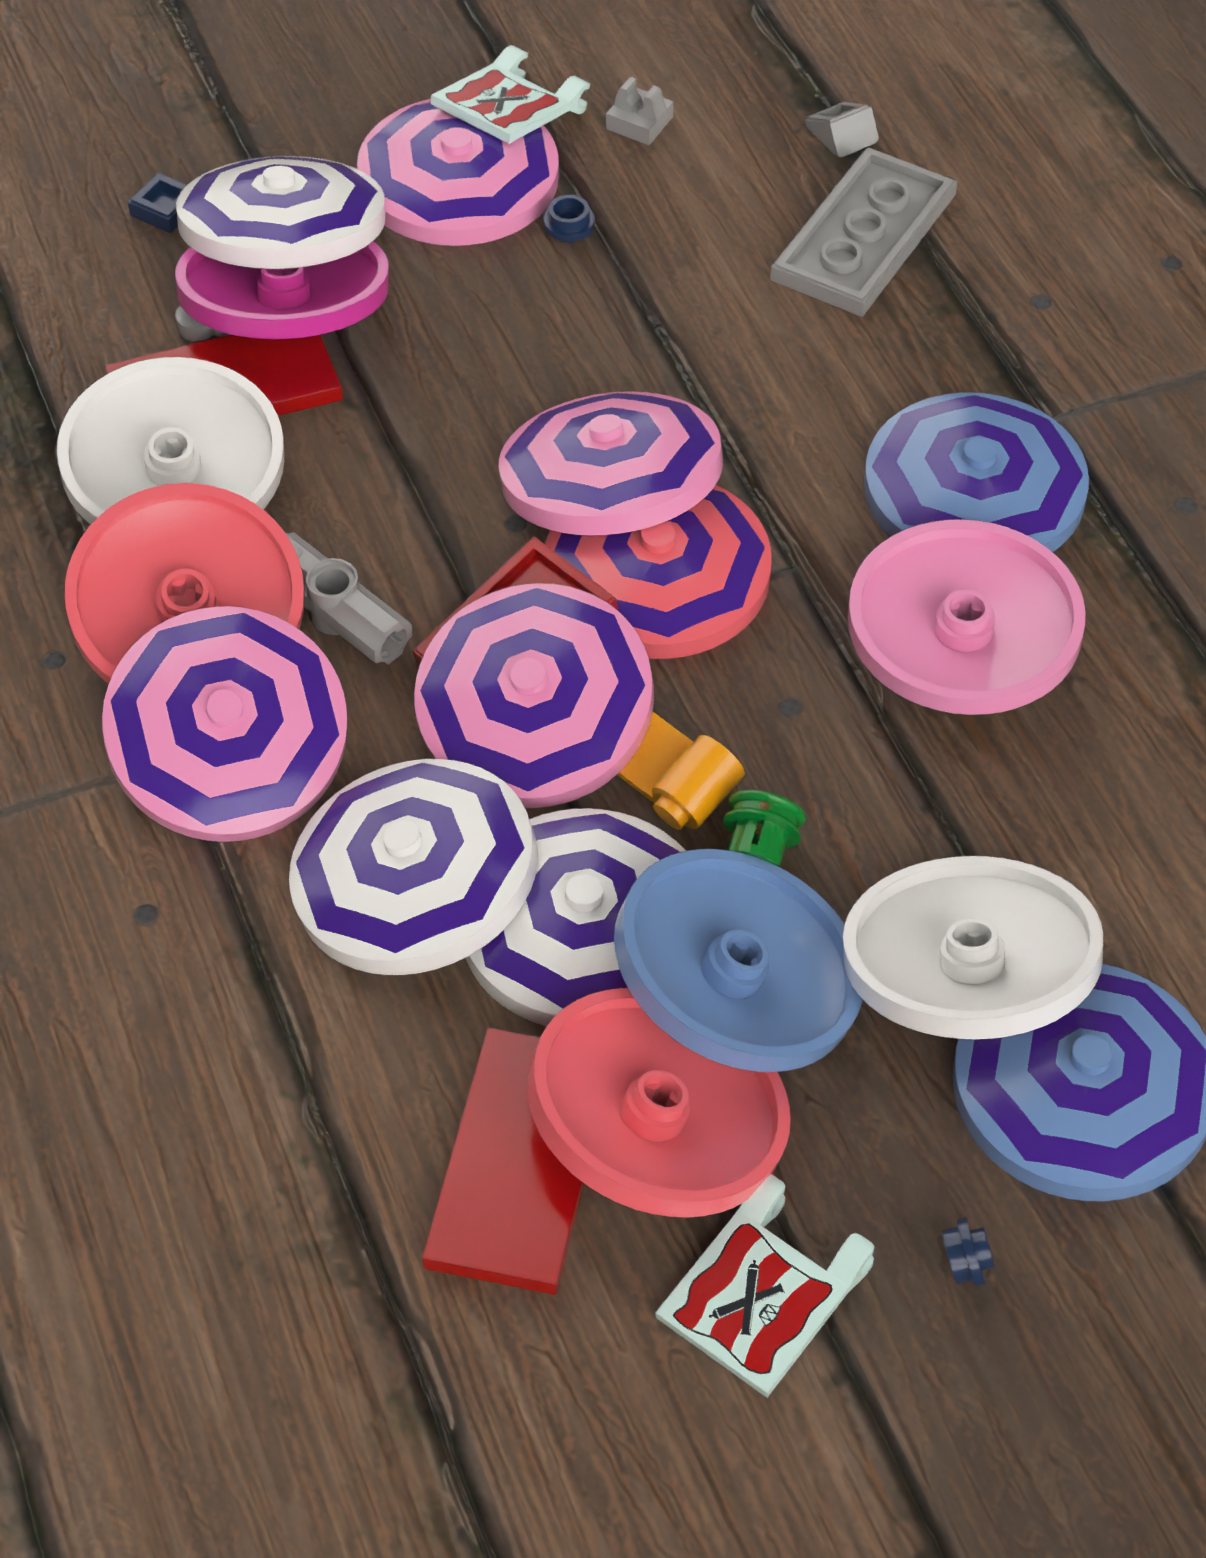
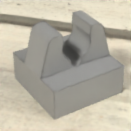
M629 77L618 90L614 105L606 113V129L650 145L673 118L674 101L663 98L661 89L655 85L648 92L636 88V79Z

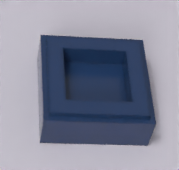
M157 173L128 201L130 216L172 233L178 227L177 199L187 185Z

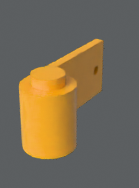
M653 712L649 728L638 751L617 776L654 803L653 808L662 820L671 827L681 830L684 825L691 829H698L743 779L745 771L738 759L715 739L706 735H699L693 742Z

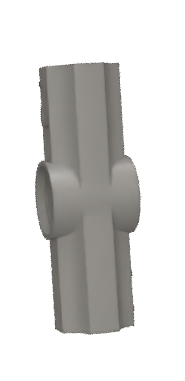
M286 533L299 558L304 583V607L310 611L312 624L316 629L325 634L342 636L376 664L385 662L388 665L403 654L406 643L412 637L411 623L358 582L357 570L351 563L343 559H328L296 533Z

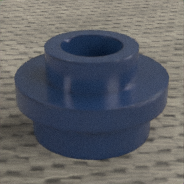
M562 195L550 202L543 217L544 229L554 239L563 242H575L586 238L592 233L595 226V216L589 208L588 202L582 197Z
M967 1217L957 1219V1227L942 1230L956 1284L973 1280L975 1287L984 1285L986 1283L983 1270L995 1267L985 1228L981 1227L971 1230Z

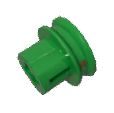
M741 790L731 794L728 801L731 811L727 812L723 819L725 828L732 834L728 851L754 856L781 867L785 849L797 846L801 840V834L798 829L804 825L807 818L804 810L783 796L770 792Z

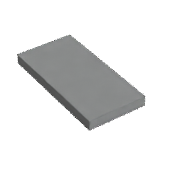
M867 147L773 263L770 280L863 317L954 198L957 181Z

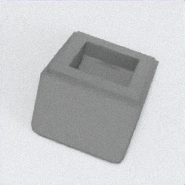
M842 102L808 116V119L805 120L806 127L837 157L847 156L878 141L879 136L872 107L866 104Z

